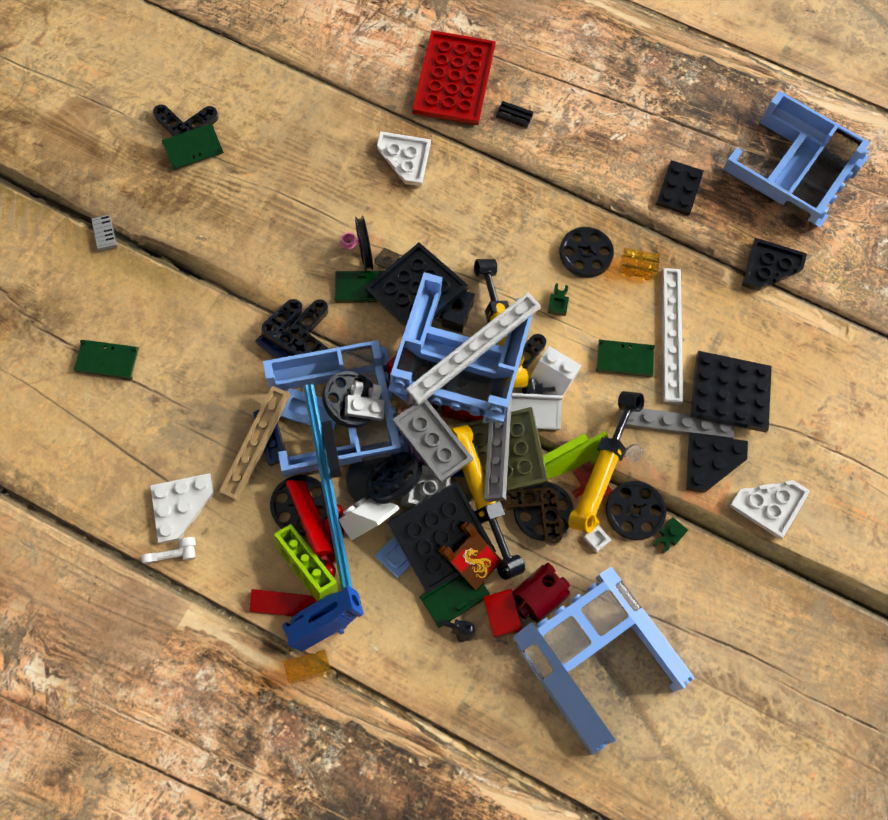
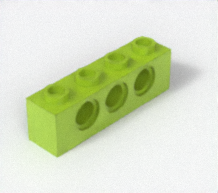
M292 524L274 533L275 548L316 601L337 592V581Z

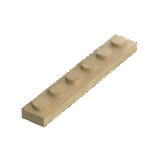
M274 386L271 387L219 491L220 493L239 501L291 396L290 393Z

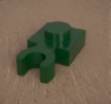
M558 283L555 284L554 294L550 296L547 313L566 316L569 297L565 295L568 292V285H565V289L561 291L558 289Z
M672 517L659 532L663 537L658 538L653 546L663 543L664 549L662 553L664 554L669 550L670 543L675 546L688 529Z

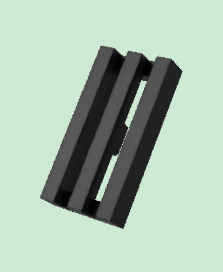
M502 101L496 117L528 128L534 112Z

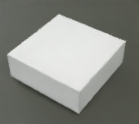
M599 525L595 527L593 532L586 534L582 538L595 553L611 541L610 537Z

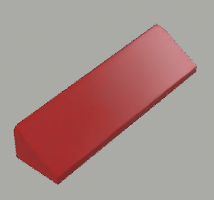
M286 481L287 488L314 553L319 557H323L333 552V546L306 482Z
M252 589L249 612L294 617L297 613L317 601L312 595Z

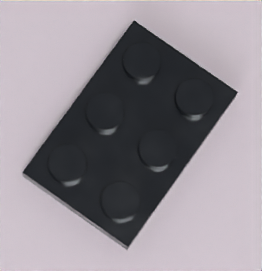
M671 160L656 205L689 216L704 170Z

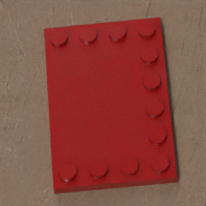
M431 30L412 114L479 125L496 41Z

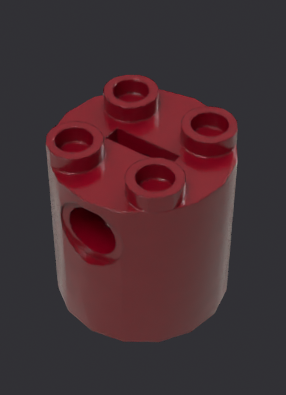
M548 562L545 565H541L512 591L517 602L518 614L523 619L529 616L533 621L539 623L570 596L569 582L564 577L559 578L555 573V568Z

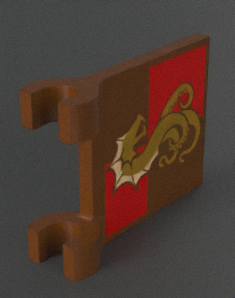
M464 522L459 527L468 536L454 552L449 546L445 547L444 545L437 551L459 572L474 590H477L497 568L498 561L502 559L478 534L476 528L470 522Z

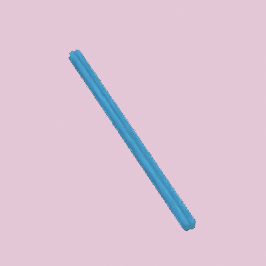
M313 384L303 386L341 590L343 591L347 586L352 588L341 525L338 521L339 514L315 388Z

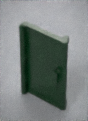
M212 123L162 140L174 170L224 153Z
M336 271L335 302H377L366 292L365 287L384 271Z
M599 339L596 371L653 377L655 345Z
M80 340L81 346L74 366L75 372L133 379L132 373L139 347Z
M459 574L428 594L427 592L419 598L437 627L440 628L444 626L440 624L441 619L450 622L482 602L484 596L491 594L483 583L477 590H474Z

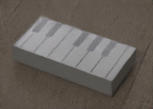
M110 215L92 218L98 251L102 252L117 248Z

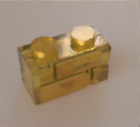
M624 248L621 255L619 273L626 277L637 276L646 281L654 280L658 273L660 254Z
M325 649L317 651L316 654L311 653L284 661L287 680L290 685L332 673Z

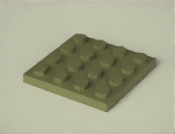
M528 407L512 411L506 491L549 483L533 408ZM483 419L457 425V427L468 425L472 429L473 445L478 446L479 460L486 475L489 423H482ZM470 492V498H471V500L473 501L474 499H473L472 494H471V492Z

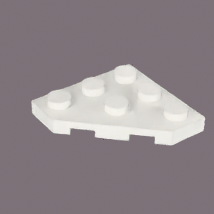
M380 131L377 150L405 184L422 187L431 139Z
M210 473L151 485L159 544L181 539L189 525L201 513L206 502L212 498L214 489Z
M794 480L779 484L761 485L749 489L743 488L737 492L729 507L781 540L806 500L810 490Z

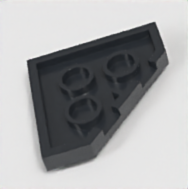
M755 238L749 254L742 286L760 291L801 272L805 265L807 253Z
M690 433L686 490L706 493L744 463L748 458V441Z

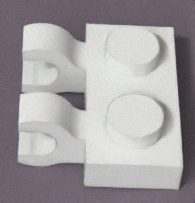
M355 381V384L351 385L350 388L351 395L345 397V416L382 421L384 419V400H379L381 385L373 384V388H369V398L361 397L363 382Z

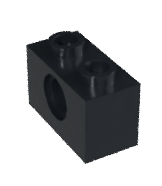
M466 291L440 314L442 327L463 333L474 304V293ZM459 308L460 311H454L453 309Z

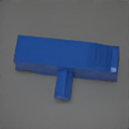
M347 586L343 591L330 594L297 613L291 619L290 624L285 622L282 625L288 637V645L303 652L334 633L343 634L347 625L356 617L364 614L359 594L355 589Z

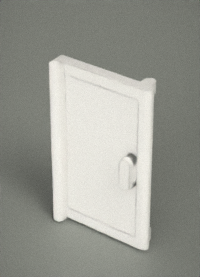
M512 393L511 412L532 407L537 429L561 430L563 396Z

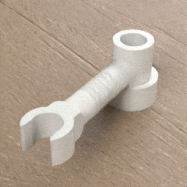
M195 537L179 539V549L141 555L142 563L150 564L183 556V560L195 559Z

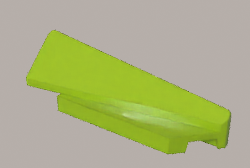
M604 431L590 440L584 433L544 455L548 479L595 463L600 453L597 448L601 438H609L607 432Z

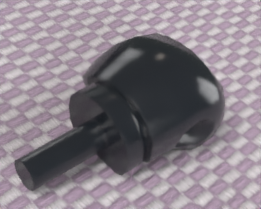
M528 379L527 387L522 388V394L544 395V392L556 391L555 386L543 388V384L538 383L536 379Z
M441 619L440 624L452 628L451 633L456 635L459 642L470 641L474 637L476 628L473 623L455 619L454 623Z

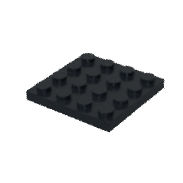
M418 242L367 285L365 290L406 328L424 272L443 277L441 296L433 320L469 289V285Z
M698 351L695 362L691 417L767 433L770 417L772 366Z
M458 481L387 521L388 526L427 594L459 575V572L437 550L444 545L445 547L449 546L454 552L468 536L459 528L464 522H470L476 528L478 534L496 552Z

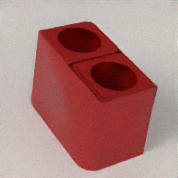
M512 588L484 596L494 638L515 634L522 630Z

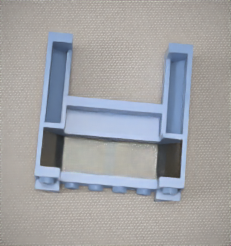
M779 90L770 102L760 124L793 142L792 146L768 179L738 162L743 152L739 148H736L728 158L723 170L821 228L829 216L826 214L829 209L827 205H832L837 198L835 193H840L845 186L843 181H848L851 176L854 178L869 156L866 154L869 150L866 148L870 142Z
M425 272L423 273L390 374L388 390L406 402L409 397L406 388L470 338L431 327L441 296L443 277ZM533 315L507 335L504 347L495 344L427 400L438 406H450L451 409L456 411H467L473 416L482 415L484 416L482 423L503 422Z

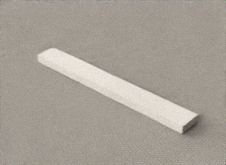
M663 268L661 271L663 403L681 405L683 403L681 269Z
M527 292L407 387L406 391L420 405L538 311L541 307L540 304Z

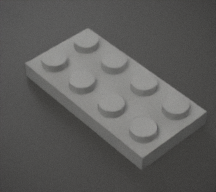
M427 399L420 405L415 403L393 418L395 426L440 483L473 461L471 454Z

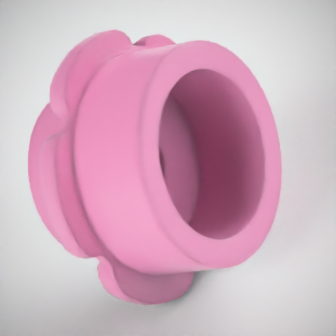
M347 232L342 235L340 244L343 248L351 250L358 244V239L353 233Z

